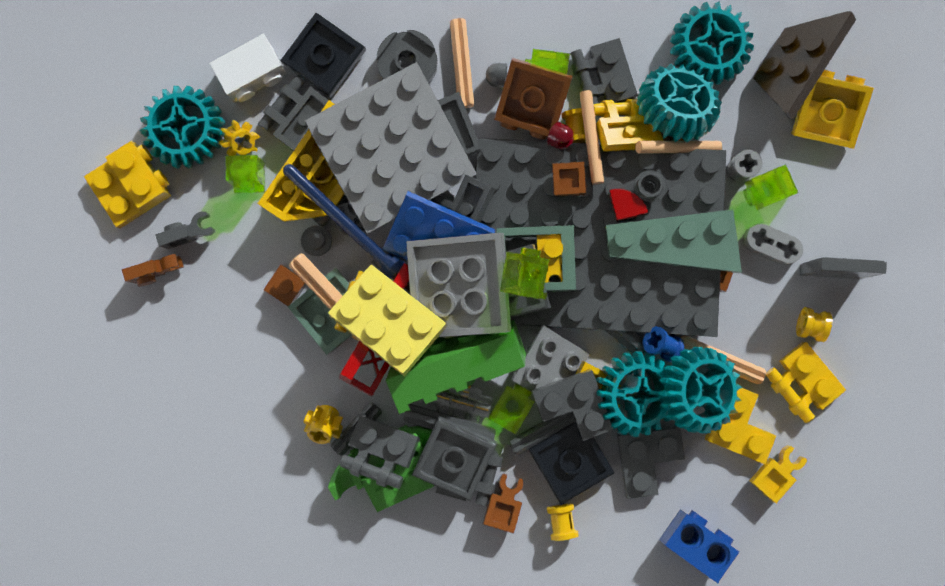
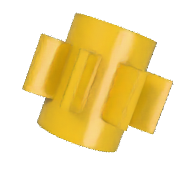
M232 120V126L227 129H220L224 133V139L219 141V144L225 148L229 147L227 155L231 158L235 157L238 153L246 160L248 153L251 151L257 152L255 140L260 138V136L255 132H250L252 125L248 122L243 123L242 127H240L238 122ZM237 136L244 138L241 143L235 142Z
M318 405L315 411L308 410L303 421L306 424L304 432H307L309 439L315 443H330L332 437L339 439L344 427L341 425L343 417L340 416L336 408L330 405Z

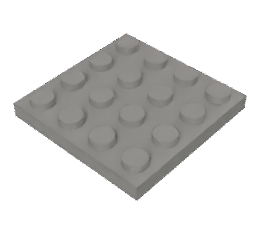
M417 62L305 120L306 126L366 234L396 218L407 191L430 200L460 184L465 174L471 177L477 174Z

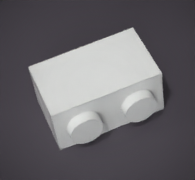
M264 33L209 63L227 96L234 103L251 99L257 90L265 86L272 87L278 84L283 76L287 75Z

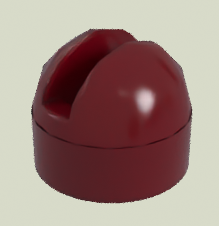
M556 122L549 131L547 137L548 145L557 149L570 147L574 141L572 129L563 123Z

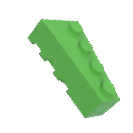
M515 320L511 321V332L461 335L447 339L438 337L405 377L391 366L386 383L398 413L401 414L409 411L410 407L408 404L421 399L424 400L425 404L438 400L437 395L447 389L452 388L456 392L465 390L479 377L486 382L525 367L526 352Z

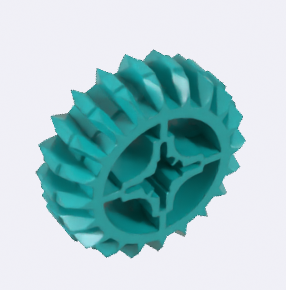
M720 1L716 2L712 9L708 2L703 3L700 9L697 6L691 7L689 14L683 13L680 17L681 23L675 24L673 31L676 34H673L670 38V43L675 45L671 48L670 55L679 56L674 61V66L683 64L685 69L689 71L694 68L696 74L699 76L705 74L704 80L711 82V79H713L715 85H720L723 82V78L726 81H731L735 77L734 73L740 74L744 70L743 65H747L751 60V56L748 53L754 50V45L749 43V41L754 37V33L745 32L749 27L750 21L741 23L739 19L742 16V12H738L736 15L730 13L732 5H728L725 10H722ZM698 25H702L701 37H697L695 41L689 42L690 30ZM707 40H711L712 43L714 42L716 48L711 47L712 43L708 45ZM733 46L732 59L722 64L723 50ZM697 56L703 57L706 63L700 60Z
M670 63L666 68L659 66L657 70L651 71L645 81L642 82L636 103L639 106L638 114L645 116L644 124L653 125L652 132H662L663 139L669 135L673 137L675 143L681 138L688 143L693 138L699 140L714 127L721 112L722 101L718 98L720 92L713 90L714 82H706L704 80L705 74L699 76L695 73L694 68L689 71L685 69L683 64L675 68Z
M174 85L172 94L167 89H162L163 97L161 99L152 96V101L155 103L154 106H144V110L149 113V116L140 117V121L147 126L139 130L141 135L147 137L143 143L147 148H152L150 154L155 158L160 157V162L165 165L171 162L174 168H180L183 163L188 169L192 168L193 160L197 164L203 165V155L214 158V154L210 149L213 146L218 149L221 148L216 138L224 137V133L219 127L225 125V120L218 117L222 110L218 106H214L215 100L211 96L205 97L203 90L198 89L194 92V89L187 85L183 91L179 86ZM186 106L200 108L204 118L190 117ZM171 112L170 117L167 120H165L167 115ZM202 133L199 140L194 144L195 137ZM162 136L175 137L176 142L180 145V149L168 148Z
M693 347L690 350L680 351V356L670 358L672 366L663 368L667 373V377L659 379L665 385L664 390H661L658 394L665 396V401L660 406L664 409H669L666 417L670 420H675L674 425L687 430V432L707 434L711 433V430H721L722 424L731 423L729 414L738 413L734 404L735 402L742 401L737 396V390L743 387L736 384L740 374L732 371L735 363L726 361L727 355L718 353L713 348ZM702 365L708 371L702 374L698 373L696 368ZM702 406L705 411L701 414L696 415L692 411L695 407Z
M634 351L631 356L630 353L625 352L621 354V360L615 357L611 359L613 368L608 366L602 367L603 372L607 376L606 378H596L598 383L603 384L602 389L596 391V395L601 396L603 402L597 405L599 409L606 408L607 413L602 417L604 420L610 419L611 428H617L618 433L623 435L629 432L631 436L639 437L640 432L646 436L651 435V427L655 430L662 429L660 420L671 421L666 417L669 409H664L660 406L665 401V396L658 394V392L664 390L665 385L659 379L667 377V373L663 369L665 365L663 360H655V356L649 353L643 355L642 352ZM645 371L650 375L655 390L649 388ZM627 375L625 383L618 387L620 381ZM638 391H641V392L646 393V394H638V395H635V396H633V397L626 395V394H633L634 392H638ZM616 398L623 399L625 410L628 411L627 418L621 413ZM652 402L650 408L646 411L648 404Z

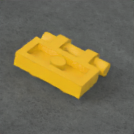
M627 99L623 103H614L613 100H602L600 104H594L595 116H601L596 126L603 151L636 150L637 141H663L660 131L652 132L653 125L644 124L645 116L638 114L639 106L636 104L637 99Z
M801 342L779 360L786 369V372L782 375L775 367L766 372V377L772 383L770 387L776 394L780 393L789 403V410L794 416L798 415L804 423L810 422L815 417L808 408L812 402L818 409L823 410L846 391L844 386L807 342ZM794 380L804 391L801 396H798L790 386Z

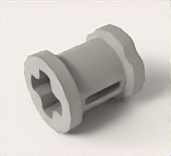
M753 150L741 151L727 164L726 171L728 176L738 183L748 181L750 177H754L760 172L762 168L761 156ZM742 162L744 166H748L749 170L746 171L745 167H740L739 163Z

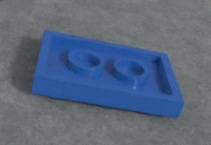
M407 191L382 250L408 260L406 241L495 233V229Z

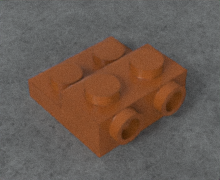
M512 58L494 120L499 121L500 126L506 129L517 130L519 127L530 131L529 134L535 138L546 139L551 127L559 121L573 76Z

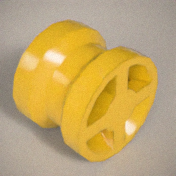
M804 307L797 319L796 335L801 338L810 336L814 337L818 342H825L831 332L832 314L826 311L817 313L812 308Z

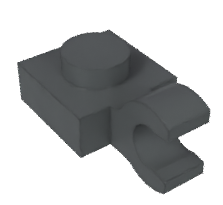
M207 212L196 213L189 225H182L181 222L165 226L164 232L155 234L158 245L170 250L198 240V237L213 235L215 233L213 227L201 228L202 220L209 218L210 214Z

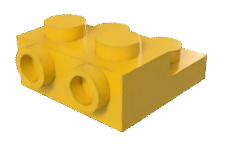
M824 70L799 109L791 134L854 149L874 88L864 85L866 80L864 78L847 75L844 81L835 79V72Z
M129 141L106 156L107 162L84 176L115 227L119 229L172 196L166 188L170 185L169 181L159 169L156 171L150 163L153 157L149 150L143 144L139 146L133 141Z

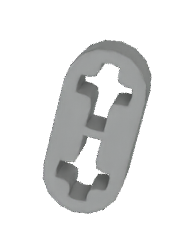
M765 224L751 226L743 235V244L746 249L778 264L787 265L795 263L803 254V246L800 240ZM759 231L762 232L761 238L769 241L770 244L760 243L755 245L756 239L752 237V234H756ZM789 243L793 255L786 256L785 258L784 251L777 248L776 245L785 246Z

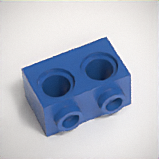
M680 509L659 540L718 584L739 554V551L731 546L734 540L720 529H717L715 533L707 529L705 525L708 521L692 510L688 515ZM692 526L694 528L693 537L688 541H682V530L685 527ZM719 545V555L715 559H708L707 552L709 548Z

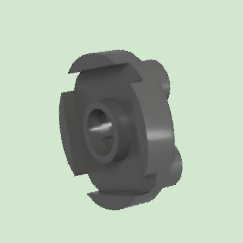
M407 30V32H400L398 34L394 32L388 35L382 41L377 51V67L382 79L404 69L401 67L402 61L400 58L402 56L407 58L409 55H413V63H418L429 84L437 72L438 64L437 54L431 40L426 35L415 30Z

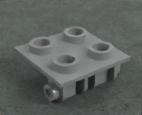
M542 325L540 330L536 332L537 335L531 346L527 348L525 367L514 371V376L511 380L531 391L575 375L581 362H586L590 354Z

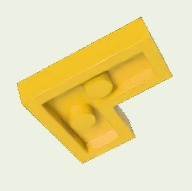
M741 388L737 390V396L742 401L735 402L734 407L738 413L729 414L731 423L722 424L721 430H711V433L706 434L704 440L766 464L777 435L748 424L759 394Z

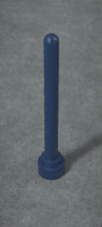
M292 164L284 166V175L377 261L378 264L376 266L380 269V272L391 279L405 262L397 255L386 254Z

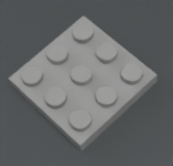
M504 233L406 241L410 295L446 323L447 327L439 337L511 332Z

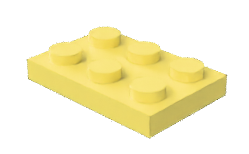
M370 265L328 312L333 320L404 377L447 327L442 319L373 265Z

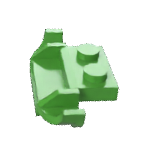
M407 425L398 428V430L420 438L409 469L399 465L395 468L394 473L403 477V482L399 489L389 485L386 488L376 484V480L363 475L361 477L351 475L350 470L340 467L339 464L328 486L334 500L341 498V495L352 486L356 485L358 490L364 487L374 508L379 512L434 487L433 484L412 475L432 430L421 426L408 427ZM352 449L347 456L355 458L359 450ZM371 455L368 464L381 468L385 460Z

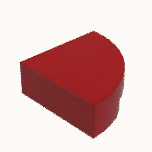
M624 189L609 190L616 222L648 213L646 205L636 194Z

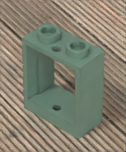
M574 225L497 228V233H504L505 252L506 238L561 234V242L563 244L561 266L563 282H545L546 291H576Z

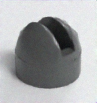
M495 63L487 68L485 74L490 86L495 88L504 87L507 77V63Z

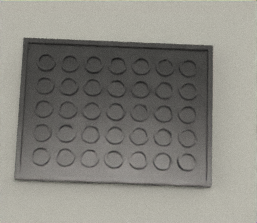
M478 138L482 150L478 151L476 179L496 188L480 223L495 229V233H497V228L574 225L576 291L547 292L551 308L510 318V321L515 320L516 325H544L546 327L650 333L652 327L657 326L667 331V334L718 337L720 270H706L696 267L609 258L605 226L724 211L726 150L695 149L687 153L638 154L636 150L603 151L601 144H599L604 183L592 185L586 143H572L566 149H557L548 145L547 141ZM584 162L586 195L554 197L552 164ZM652 170L661 174L665 180L666 189L659 200L644 202L648 213L616 222L609 190L624 189L635 194L633 188L634 181L640 173ZM644 183L645 191L653 192L655 190L653 183ZM537 237L506 238V251L534 244L537 252ZM541 267L543 276L548 271L547 267ZM552 276L549 282H561V279L558 276Z

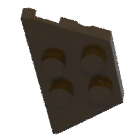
M846 11L784 28L754 75L753 79L759 87L768 94L789 119H794L855 23L856 18L853 12Z

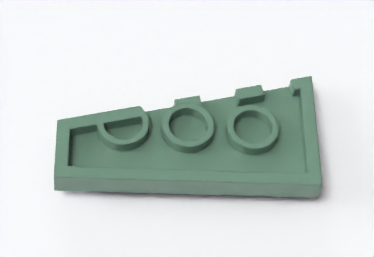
M733 209L605 226L609 258L742 273Z

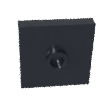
M315 13L280 62L329 98H332L365 53L366 48L324 17Z
M576 422L529 449L531 456L560 505L615 473L594 437L582 440Z

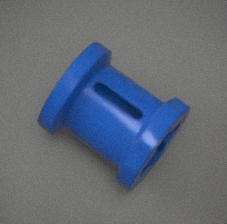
M656 326L652 327L650 333L646 332L643 338V347L647 353L659 354L662 359L671 363L670 358L680 356V351L684 350L683 339L673 334L668 335L667 331Z

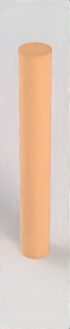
M586 90L580 92L579 95L592 185L604 183L592 91Z
M637 141L635 148L638 154L687 153L695 149L722 150L721 141H689L688 143L685 141H677L676 143L675 141Z

